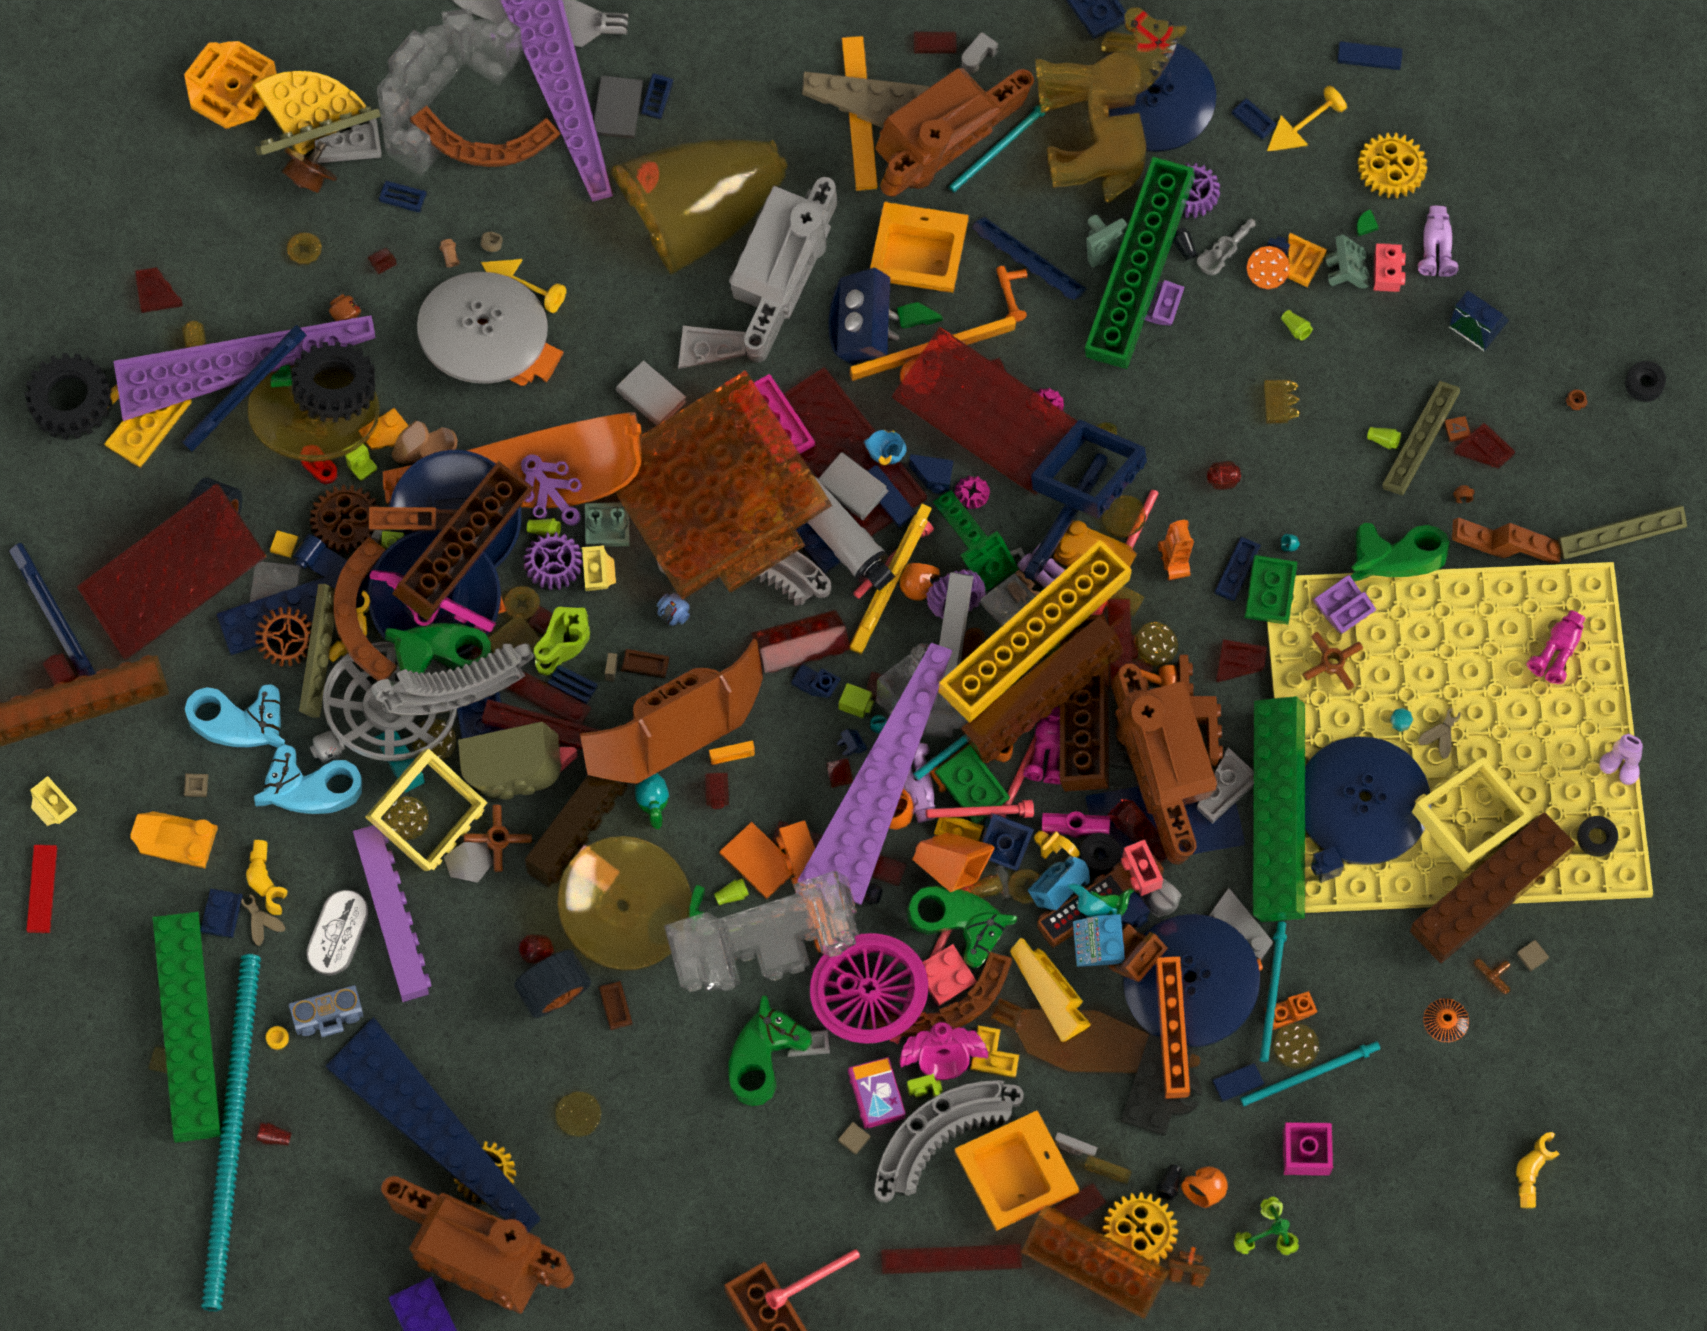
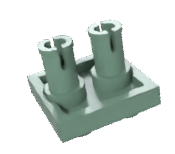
M1093 215L1088 219V225L1092 230L1089 231V237L1086 238L1087 258L1092 268L1097 265H1103L1108 259L1118 255L1127 231V223L1123 218L1109 226H1106L1098 215Z
M1344 235L1335 237L1337 251L1326 254L1325 258H1328L1326 263L1329 267L1339 264L1340 270L1328 274L1330 285L1335 286L1349 281L1360 289L1369 287V271L1366 268L1365 262L1367 255L1364 248Z
M629 502L585 504L586 547L630 546Z

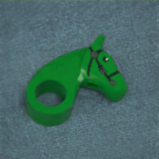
M944 886L920 889L910 899L906 910L908 922L917 932L930 935L952 929H962L966 942L963 960L970 968L980 967L999 940L1005 926L1017 922L1016 916L1001 914L987 901L961 889L949 892ZM925 899H933L938 902L943 911L941 920L935 923L922 920L917 910L919 902Z

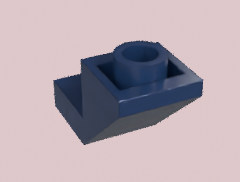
M802 664L791 684L812 696L830 698L840 683L841 678L822 668L818 673Z

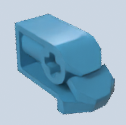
M1070 856L1065 860L1066 862H1057L1051 865L1028 889L1037 907L1057 911L1074 893L1068 887V884L1088 885L1090 883L1089 868L1085 861Z

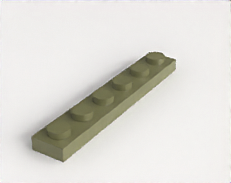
M371 106L364 107L358 110L359 114L352 116L351 112L340 115V120L332 122V119H327L319 122L320 126L312 128V125L300 128V133L294 135L291 131L281 134V139L275 141L272 138L260 141L261 145L255 147L257 155H264L381 117L379 109H371Z
M1439 381L1383 482L1384 490L1404 495L1460 393L1459 387Z
M1678 505L1558 537L1561 557L1568 559L1686 528L1687 522L1684 506Z
M318 584L299 712L312 718L320 717L335 622L333 605L335 588L327 584Z

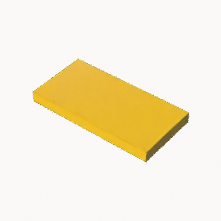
M189 399L122 421L105 442V446L141 468L189 407L192 400Z

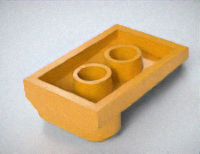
M1073 521L1056 547L1053 560L1070 567L1099 540L1108 546L1129 567H1131L1137 553L1131 546L1087 528L1086 524L1082 521Z
M152 811L137 814L130 838L137 845L140 854L205 869L218 826L211 824L207 820L196 821Z

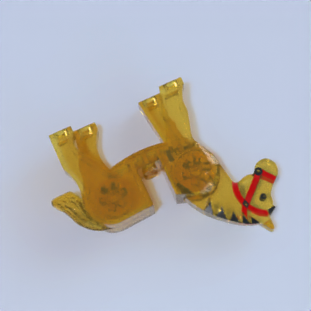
M1137 7L1129 9L1125 13L1124 20L1126 29L1135 35L1134 40L1137 47L1109 54L1094 65L1055 64L1043 59L1035 60L1041 113L1087 101L1088 123L1094 143L1090 148L1076 152L1061 150L1054 146L1047 147V159L1053 188L1085 184L1097 177L1106 178L1102 183L1105 202L1110 203L1120 193L1130 188L1143 172L1146 141L1140 114L1134 113L1108 117V109L1134 106L1136 104L1137 95L1150 87L1168 65L1174 54L1177 40L1186 33L1187 26H1174L1169 19L1167 21L1153 19Z

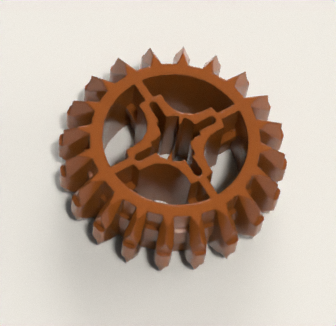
M278 607V615L273 610H270L272 618L269 619L266 615H263L262 618L267 621L264 625L261 622L257 624L263 628L262 631H255L256 635H262V639L255 640L256 644L263 643V646L258 648V651L262 652L266 649L267 653L264 654L263 658L267 659L272 655L271 663L274 664L277 659H280L279 666L284 665V660H287L288 666H292L291 659L295 658L298 664L301 663L298 656L301 654L304 658H307V654L303 651L305 648L307 650L309 648L307 644L310 642L309 634H311V630H308L307 627L311 626L312 622H303L307 618L306 614L300 618L297 617L300 613L298 609L295 610L293 615L291 614V607H287L286 613H283L282 607ZM284 618L281 630L275 632L268 631L273 622ZM291 619L299 623L304 636L292 633ZM287 625L288 634L297 638H291L290 641L287 640L288 642L284 645L283 639L274 636V634L280 635V633H283L282 631L286 630ZM267 638L279 641V654L272 651L268 645ZM302 642L301 647L296 652L286 655L290 643Z

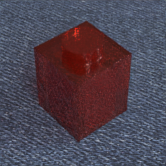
M63 653L52 655L46 662L42 663L57 692L77 682L75 674Z
M728 773L705 774L706 806L721 809L724 808V805H729Z

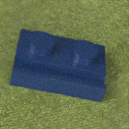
M210 888L201 933L233 938L243 894H234L233 892Z

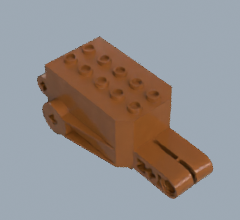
M957 68L890 115L883 123L884 127L879 133L880 137L875 147L877 152L888 163L880 185L882 192L888 196H896L908 187L920 189L928 186L939 170L991 134L993 131L992 127L1024 104L1034 81L1033 75L1025 69L1017 70L985 92L964 68Z
M1131 663L1125 664L1111 682L1118 709L1115 711L1118 720L1115 729L1116 737L1127 750L1147 813L1153 814L1165 855L1169 862L1180 865L1196 850V840L1184 805L1207 799L1216 790V777L1184 681L1149 690L1147 679L1142 677L1139 667Z
M396 1176L388 1177L382 1183V1193L391 1208L396 1213L422 1224L409 1248L414 1256L413 1259L418 1262V1267L427 1272L431 1271L446 1281H451L467 1291H472L486 1300L496 1302L503 1308L513 1310L519 1314H522L538 1283L546 1287L552 1285L560 1289L567 1288L573 1283L574 1273L565 1256L541 1244V1239L527 1232L521 1222L513 1219L502 1220L445 1193L438 1196Z

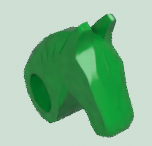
M1363 523L1356 531V563L1351 567L1355 571L1351 578L1353 581H1360L1373 575L1410 577L1436 571L1446 563L1450 544L1448 536L1438 527L1430 525L1416 526L1401 540L1391 545L1378 535L1377 529L1372 523ZM1429 546L1434 548L1435 550L1425 551L1421 550L1418 547Z
M435 623L427 626H418L406 631L387 628L385 631V640L394 644L396 660L400 671L407 669L408 672L424 673L432 660L441 662L454 671L457 667L462 669L465 664L470 666L473 661L479 662L481 657L487 658L488 654L491 653V642L486 634L479 629L463 624ZM471 644L477 646L482 651V654L474 660H465L459 657L456 651L463 645Z

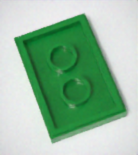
M1254 555L1244 618L1285 625L1289 624L1298 562Z
M971 745L965 747L934 771L961 808L1001 806L1010 799L1009 795ZM988 815L967 817L971 822L978 824Z

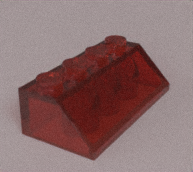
M836 610L751 633L752 638L757 640L760 662L765 673H774L784 667H796L801 665L802 662L818 661L824 656L840 655L846 650H850L845 624Z

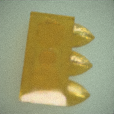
M1264 380L1266 423H1288V420L1300 415L1297 409L1288 407L1299 401V398L1295 395L1288 394L1298 388L1295 382L1290 380Z

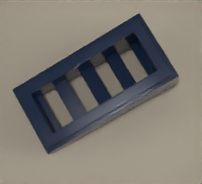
M652 74L641 114L658 119L662 118L674 83L672 78ZM655 84L666 86V89L655 87ZM653 91H656L659 93H663L664 95L663 97H661L658 95H654L652 93ZM650 99L662 101L661 105L650 102ZM647 107L658 108L659 112L655 113V111L647 110Z

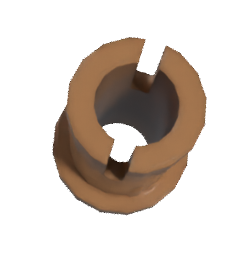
M452 239L441 241L439 249L443 252L446 267L450 268L459 265L460 262L455 250L456 243Z

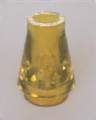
M990 874L968 887V892L980 898L997 896L999 892L1003 891L1001 880L997 874L993 876Z

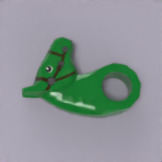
M762 995L758 1013L753 1016L739 1034L729 1059V1081L732 1092L741 1103L749 1106L762 1105L773 1097L777 1087L772 1064L773 1051L792 1048L804 1052L812 1045L811 1032L783 1012L770 1008L768 996ZM750 1071L761 1072L766 1076L765 1083L758 1090L747 1091L740 1086V1080L744 1074Z

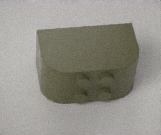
M543 722L458 740L463 778L489 798L507 800L512 799L514 795L534 794L537 790L551 786L557 780L561 771L558 734Z

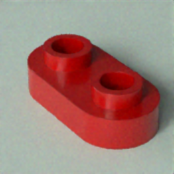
M311 446L301 452L300 460L302 466L320 483L331 484L336 480L338 473L335 464L318 448ZM310 457L316 458L314 462L308 461ZM329 471L330 475L323 476V473Z

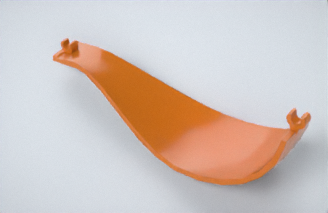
M627 412L559 425L466 451L482 455L495 464L500 461L523 480L526 479V474L522 471L521 463L528 455H537L541 458L542 462L547 463L565 462L569 466V472L564 476L559 475L557 472H542L547 478L561 480L577 478L582 483V488L579 492L555 488L568 506H573L613 494L628 485L637 476L641 466L640 434H642L641 424L637 422L636 413ZM530 462L528 467L530 469L534 468L535 462ZM412 465L383 471V488L387 504H390L398 481ZM561 465L558 468L559 472H563L565 465ZM536 477L532 490L534 492V499L531 502H524L521 507L534 508L537 506L540 482ZM578 482L571 484L572 489L578 487ZM548 494L546 508H557L558 506Z

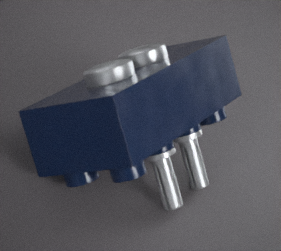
M875 267L841 277L831 302L829 313L830 343L836 356L851 365L886 356L888 338L893 341H898L899 335L889 330L888 327L889 318L895 322L899 321V315L889 308L890 276Z

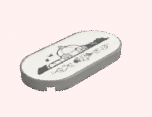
M351 890L338 891L332 894L323 906L306 953L309 964L318 974L324 976L336 975L347 969L351 963L369 916L367 903L357 892Z

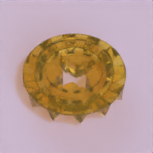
M299 233L293 236L287 245L288 255L292 261L297 262L299 265H309L310 262L317 261V258L321 255V242L315 235L310 233ZM299 244L303 247L309 246L308 250L310 254L306 252L300 253L301 248Z
M519 586L508 592L504 605L509 616L514 617L516 620H527L529 617L535 616L540 606L538 594L533 589ZM517 599L521 601L527 600V608L523 606L517 608Z
M1030 869L1015 872L1009 880V894H1011L1015 901L1021 902L1023 905L1026 903L1033 904L1034 900L1030 893L1027 892L1025 895L1020 885H1024L1026 879H1029L1028 882L1031 887L1039 879L1040 875Z

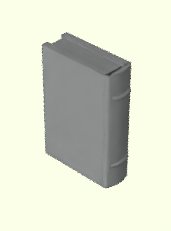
M644 360L616 387V391L624 400L632 404L658 428L686 403V396Z
M842 452L818 479L840 504L861 520L867 517L888 492L886 485Z

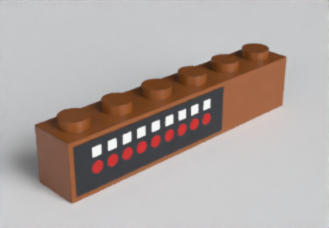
M1152 854L1159 872L1163 876L1164 868ZM1122 862L1112 868V872L1106 876L1105 874L1098 876L1093 881L1094 884L1088 888L1084 886V888L1088 892H1096L1101 896L1120 895L1126 889L1133 888L1130 882L1132 876L1129 870L1125 871ZM1076 893V896L1070 900L1067 899L1057 911H1046L1038 918L1037 928L1052 949L1074 935L1073 921L1088 918L1077 908L1078 895Z

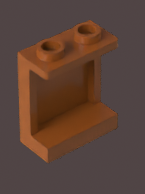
M1126 923L1122 928L1125 960L1122 964L1107 966L1118 974L1140 982L1156 963L1157 958H1160L1168 947L1156 934L1149 932L1146 936L1137 932L1130 924Z

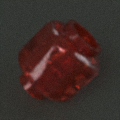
M1233 461L1214 462L1210 470L1207 471V480L1216 490L1233 489L1241 480L1240 468Z
M528 934L519 944V954L525 962L537 964L553 954V945L550 938L546 935Z

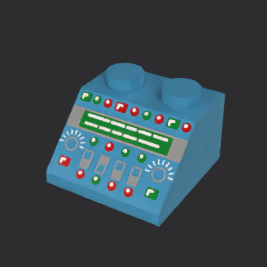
M1121 914L1095 916L1073 921L1077 967L1123 963L1125 956Z

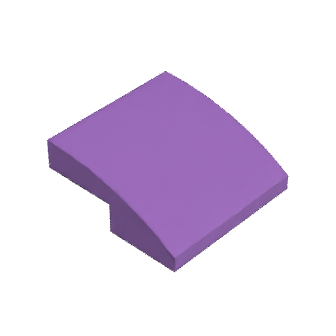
M1166 280L1163 283L1158 282L1145 320L1171 326L1184 287Z
M1350 575L1313 599L1321 613L1340 634L1377 610L1366 593H1361Z

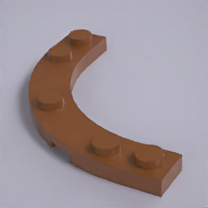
M427 105L410 118V122L424 138L442 153L467 164L485 167L506 166L524 161L542 151L560 137L561 134L546 118L525 135L508 141L505 144L472 143L448 129Z
M368 537L348 559L340 573L334 594V620L339 638H341L351 658L365 672L377 681L388 679L396 671L397 665L373 647L364 635L357 618L356 599L361 583L386 551V549Z
M990 952L983 972L975 986L967 993L968 996L959 1003L955 1002L939 1009V1012L931 1014L922 1012L914 1024L899 1036L914 1037L922 1031L930 1032L933 1025L939 1022L947 1023L952 1027V1030L970 1023L992 1004L1001 991L1011 967L1012 958ZM874 1004L877 1029L887 1026V1023ZM881 1006L891 1023L900 1018L885 1006ZM870 1013V1016L867 1021V1027L873 1029L872 1016Z

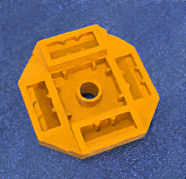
M240 41L219 44L217 42L208 43L184 74L191 109L226 129L254 120L265 107V104L252 85L277 73L274 61Z

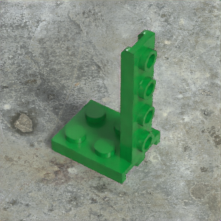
M951 490L933 501L940 514L968 548L960 556L968 570L977 572L983 580L985 592L1020 570L998 531L987 536Z

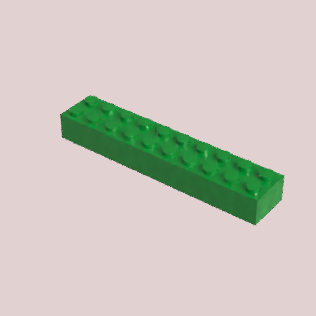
M1156 157L1152 158L1085 346L1086 358L1128 369L1195 179L1194 168Z
M1297 696L1254 701L1253 915L1261 922L1305 919V704Z
M199 913L153 917L174 1141L177 1143L220 1137Z

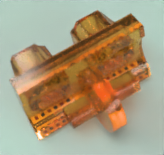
M1191 1246L1190 1253L1180 1252L1179 1258L1187 1259L1188 1262L1169 1258V1280L1182 1282L1183 1272L1188 1271L1193 1272L1190 1285L1203 1287L1206 1277L1210 1275L1211 1269L1207 1266L1193 1264V1261L1200 1263L1203 1261V1256L1195 1254L1196 1247Z

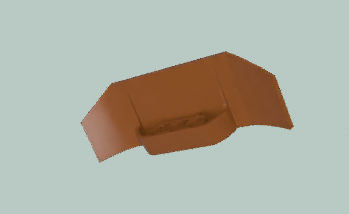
M753 639L742 656L732 666L721 672L709 668H695L637 699L633 707L632 721L612 729L580 733L587 774L614 781L638 784L740 727L753 707L763 680L757 640Z

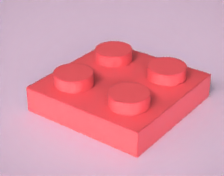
M953 944L922 962L928 977V991L938 1007L977 983Z

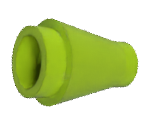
M1287 310L1282 315L1281 320L1286 324L1295 339L1305 340L1311 334L1313 328L1307 320L1290 310Z
M1370 427L1367 439L1389 450L1391 448L1397 449L1401 438V432L1389 428Z
M555 518L529 520L527 523L528 533L546 538L547 532L550 537H554L555 532L558 533V537L560 535L561 523L556 521Z
M735 879L714 893L720 906L725 903L744 900V897L748 896L749 893L743 879Z

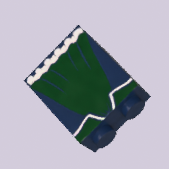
M1467 291L1455 305L1449 328L1485 351L1509 319L1479 297Z

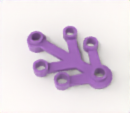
M537 455L526 456L521 463L522 471L526 474L525 481L532 487L535 477L540 482L537 506L533 509L534 516L537 519H544L547 516L546 503L549 494L562 511V520L569 526L578 524L581 518L579 511L574 507H569L555 488L579 492L582 488V483L577 478L570 480L547 478L542 472H557L561 476L566 475L569 472V466L563 461L547 463L542 462L541 458ZM535 462V467L530 469L528 467L529 463ZM561 465H565V470L563 472L558 471V468ZM578 482V487L572 489L571 484ZM531 491V496L525 502H531L534 499L533 491ZM543 509V514L538 516L537 510ZM569 512L574 513V516L571 519H567V514Z

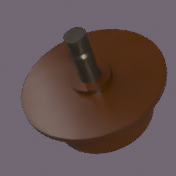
M319 141L316 146L317 148L314 149L310 158L293 149H284L291 159L282 172L294 180L293 183L303 189L306 187L319 193L325 178L333 181L337 180V177L332 172L317 163L323 153L322 151L327 146L325 143Z

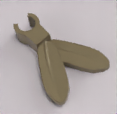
M1452 708L1448 710L1443 724L1426 731L1418 740L1419 745H1428L1439 739V753L1443 759H1447L1451 752V728L1461 715V712H1459L1456 718H1452L1450 716Z
M250 894L249 897L253 900L250 905H246L244 899H241L243 907L252 915V939L257 946H260L264 940L263 925L276 932L285 931V926L277 918L259 911L254 896Z

